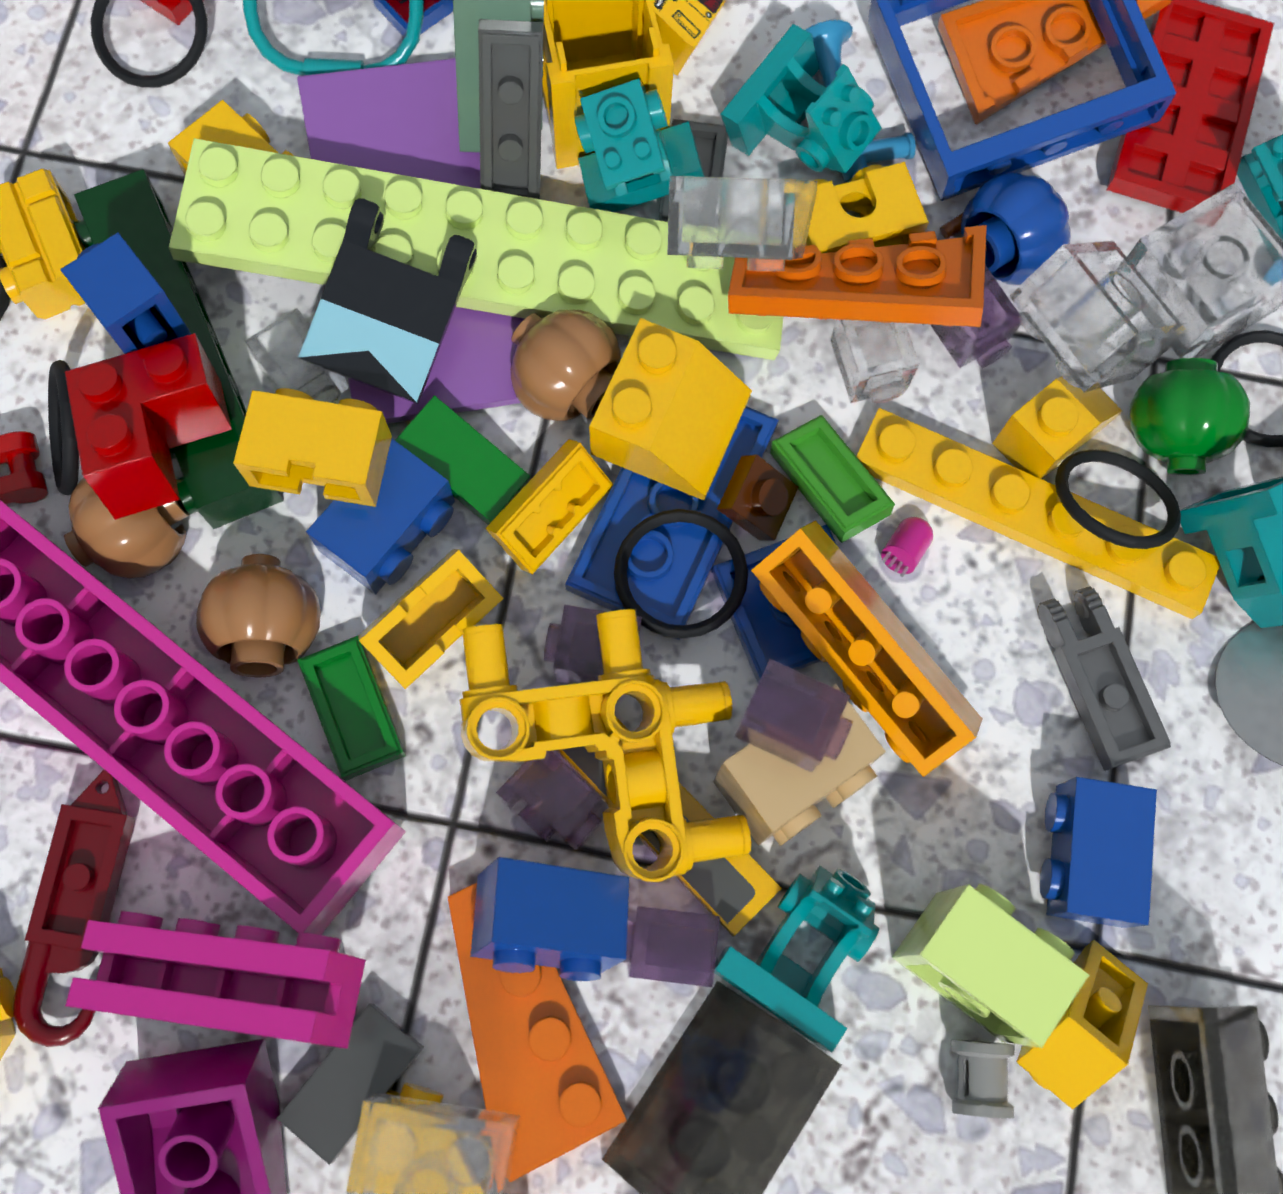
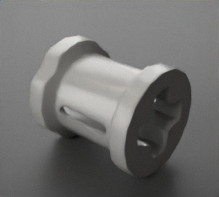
M951 1040V1051L958 1054V1098L952 1101V1113L976 1117L1014 1118V1106L1008 1103V1058L1015 1055V1044Z

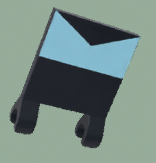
M358 198L354 201L342 245L298 358L419 404L462 289L475 265L477 250L472 240L460 235H453L447 244L438 276L373 252L371 248L382 230L384 215L380 212V207L376 203Z

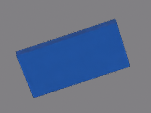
M746 406L705 501L622 467L565 583L566 590L612 611L626 610L616 592L614 580L616 555L622 541L632 528L645 518L661 511L674 509L698 511L712 516L730 530L733 521L717 510V507L741 456L757 454L763 458L779 420ZM668 523L652 529L639 540L628 560V585L635 601L646 613L657 620L668 624L687 625L724 543L707 528L693 523Z

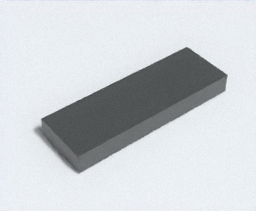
M479 19L480 189L540 199L543 22Z

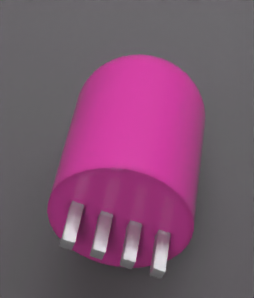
M919 517L904 519L881 552V558L885 565L894 572L900 573L901 577L912 573L933 541V530L930 524Z

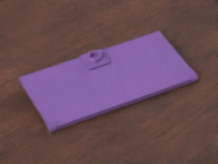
M455 58L297 76L311 159L480 189V152H460ZM455 307L419 404L348 378L351 399L367 402L377 410L382 411L387 424L413 420L434 395L455 413L521 403L517 399L511 383L510 369L517 345L511 341V337L515 329L525 318Z

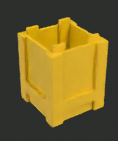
M544 0L542 92L552 137V150L556 169L578 166V158L595 153V151L585 153L577 132L574 117L584 114L580 98L639 78L646 92L654 89L658 90L668 126L660 128V130L670 128L674 62L669 43H662L653 0Z

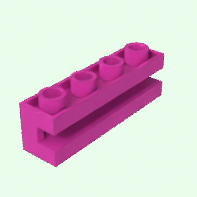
M121 911L118 924L88 920L81 949L103 953L96 980L73 977L65 1005L67 1007L348 1049L366 960L339 953L341 939L311 933H298L295 946L278 944L280 932L244 925H237L234 938L218 936L221 925L186 918H178L175 931L161 929L163 918Z

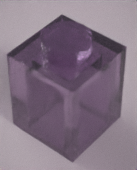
M564 605L561 624H549L545 642L544 661L554 662L553 670L556 682L568 684L598 681V675L604 674L596 615L608 611ZM636 616L640 639L642 617Z
M770 659L734 737L812 772L822 762L824 756L836 760L844 746L853 721L842 716L850 695Z
M637 906L635 921H628L627 953L626 960L623 962L630 963L628 977L713 988L720 916Z

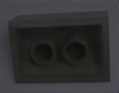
M716 981L627 1118V1121H625L610 1144L602 1160L640 1194H763L842 1064L781 1021L719 981Z
M1148 1005L1168 1194H1283V1173L1276 1164L1273 1135L1276 1134L1278 1129V1111L1273 1097L1267 1092L1264 1061L1267 1060L1269 1054V1039L1264 1024L1258 1019L1257 1005Z

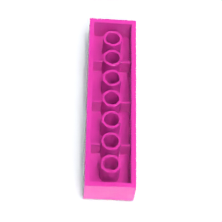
M0 500V682L297 933L321 935L406 831Z

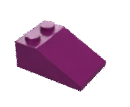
M265 1039L125 1062L98 1107L120 1194H287L281 1122L276 1119L280 1115L279 1099Z

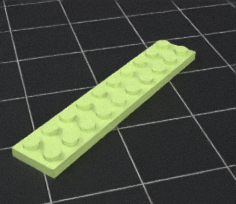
M195 138L193 140L169 243V250L174 260L326 285L344 239L351 208L355 200L362 198L376 203L380 207V212L384 215L382 230L371 248V251L438 276L450 237L460 235L474 242L475 249L477 250V259L462 289L456 307L519 318H526L533 313L543 318L558 310H582L592 313L603 320L613 330L614 334L632 336L640 318L698 340L710 350L775 360L780 352L783 316L729 314L728 292L736 253L789 248L791 246L790 243Z

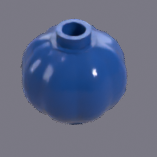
M1003 173L982 185L975 196L970 199L962 215L961 233L964 237L965 227L986 225L985 277L991 280H1000L1010 285H1029L1044 277L1064 257L1069 247L1071 236L1068 223V207L1062 197L1055 192L1053 186L1044 179L1037 176H1025L1021 173Z

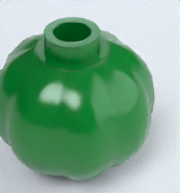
M1205 358L1171 360L1166 363L1165 372L1153 374L1141 384L1131 401L1130 427L1136 443L1146 454L1166 462L1167 473L1200 475L1206 473V463L1229 455L1242 442L1247 433L1250 417V401L1247 393L1232 374L1218 372V363L1214 360Z

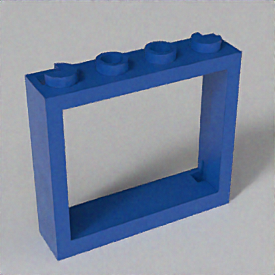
M871 0L869 26L941 201L979 188L1000 174L1020 173L1159 122L1176 95L1175 88L1136 0H1088L1126 88L951 152L900 26L970 0Z

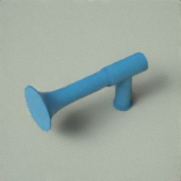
M828 20L805 29L812 34L819 71L825 87H828L835 79V73L842 65V45L852 35L853 27L849 22L843 20ZM908 132L902 136L872 140L846 174L842 173L844 183L851 182L853 175L867 167V163L900 158L913 159L916 151L913 134Z

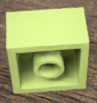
M967 884L936 893L892 958L1001 1042L1042 1048L1089 977L1088 973L1070 961L1075 954L1073 949L1060 938L1042 928H1037L1034 933L1011 916L1015 911L1013 904L1000 893L986 885L979 884L975 889Z

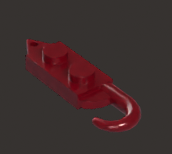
M105 769L71 805L61 804L25 941L29 942L14 994L13 1016L19 1030L31 1042L45 1047L64 1046L78 1039L91 1025L96 1012L81 1009L77 1018L71 1023L63 1026H53L44 1019L41 1008L50 973L67 974L82 970L94 962L99 952L81 949L88 920L109 923L136 818L127 815L118 780ZM105 783H108V784H109V789H108V791L105 792V793H102V791H101L102 786H103Z

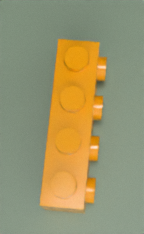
M816 520L796 531L751 570L760 581V589L768 601L779 611L787 613L802 631L801 637L808 649L819 660L827 662L842 679L843 688L852 702L863 712H869L885 731V738L892 750L904 762H911L922 777L926 776L977 737L983 718Z

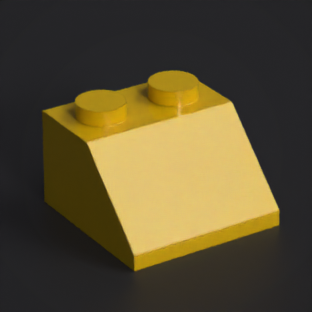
M640 318L589 425L591 455L705 501L750 399L752 390L698 340Z

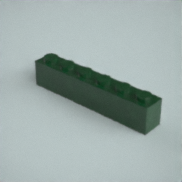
M144 169L74 194L83 219L75 221L74 225L85 249L91 245L104 242L118 232L163 289L190 333L196 334L221 381L232 430L169 449L171 459H177L183 477L176 479L179 497L190 515L199 512L210 526L216 529L283 502L280 491L250 487L233 464L247 409L189 266L185 261L174 260L171 255L169 243L173 227L163 202Z

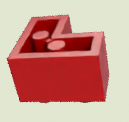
M195 333L65 371L83 477L115 520L180 500L169 449L232 430L221 381Z

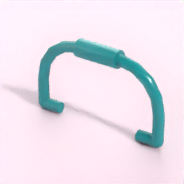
M243 0V12L248 34L261 55L283 72L306 76L405 64L419 43L423 23V0H409V20L406 36L396 52L381 62L365 65L363 60L305 58L303 62L288 58L271 45L262 31L257 0Z

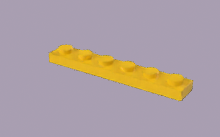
M878 408L856 456L869 473L878 480L1190 619L1197 617L1203 612L1220 567L1217 556L1174 537L1162 546L1149 549H1132L1103 540L1083 528L1070 516L1057 495L1056 485L881 408ZM1071 492L1073 498L1083 510L1109 528L1121 533L1143 537L1160 532Z

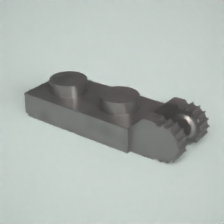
M1091 586L1075 591V594H1073L1076 613L1080 617L1079 620L1084 631L1090 635V637L1078 640L1071 622L1065 613L1066 611H1064L1059 600L1056 601L1054 598L1039 603L1038 613L1041 626L1044 628L1048 642L1056 649L1053 652L1103 770L1107 771L1170 748L1171 742L1120 627H1114L1105 605L1102 604V598L1099 597V593L1095 591V588L1092 589Z

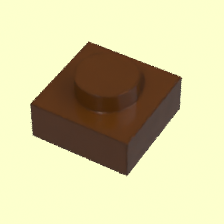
M757 454L741 456L717 510L759 541L775 540L799 487Z

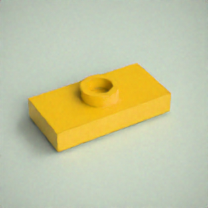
M568 439L485 529L521 570L533 574L604 497L613 484L582 444Z

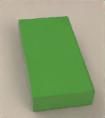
M823 415L772 441L770 449L772 457L791 481L799 487V491L841 543L892 514L895 503Z

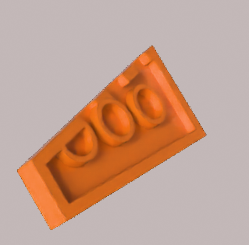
M982 0L941 14L938 23L939 32L975 125L1106 44L1088 0ZM1136 0L1145 20L1169 5L1172 0Z
M986 225L965 227L964 237L937 240L935 231L911 233L908 237V244L881 247L874 246L873 238L850 240L848 245L840 248L837 252L821 253L815 245L736 253L728 292L729 314L981 327L984 306Z
M476 882L448 896V903L501 1188L627 1121V1118L563 980L559 977L557 968L535 965V970L532 972L509 973L493 969V960L471 957L477 890Z

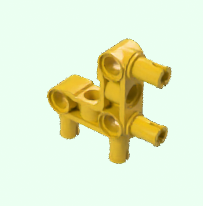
M636 609L609 611L596 615L604 672L603 675L597 676L598 681L519 691L517 690V685H510L503 625L489 624L464 628L462 633L469 690L462 692L463 698L460 699L462 716L461 738L464 747L472 756L482 761L521 762L544 759L547 751L584 746L588 753L595 752V758L603 761L608 808L602 813L610 853L614 864L619 870L633 878L646 882H660L672 876L686 874L687 871L692 869L695 862L750 853L751 835L747 819L744 815L687 822L685 817H683L672 734L675 727L731 719L732 698L727 682L722 681L669 687L667 682L655 679L654 675H651L650 669H643ZM622 695H629L635 698L640 703L643 711L642 721L633 732L623 729L618 724L614 714L615 705ZM487 711H497L505 715L510 722L512 728L511 738L502 749H490L479 740L477 723L481 715ZM651 830L659 839L660 853L652 865L641 868L635 862L632 853L633 844L636 837L643 831Z

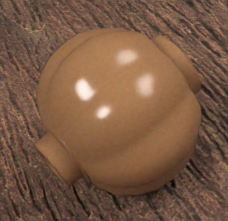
M558 310L543 318H540L536 313L529 315L518 325L511 337V341L517 345L510 369L511 383L517 399L532 414L548 420H572L581 413L587 419L594 417L621 360L619 343L613 330L597 316L582 310Z
M82 478L70 497L68 507L72 531L66 533L64 539L74 558L84 567L95 563L113 576L129 579L143 578L169 565L179 555L187 533L182 523L175 529L171 526L190 514L180 499L115 520L85 478Z
M248 555L242 558L241 566L221 571L207 584L198 604L196 627L201 642L215 658L230 664V670L237 675L261 678L281 674L284 671V664L296 662L307 652L320 628L321 609L319 598L314 589L301 576L294 574L291 570L280 567L281 561L272 555Z

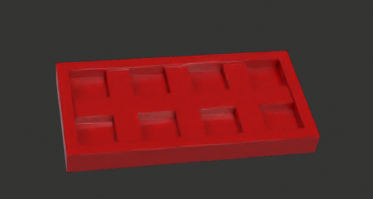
M1172 0L1169 5L1156 12L1150 34L1175 88L1176 95L1159 122L1121 135L1106 190L1218 224L1228 211L1274 23L1198 0Z

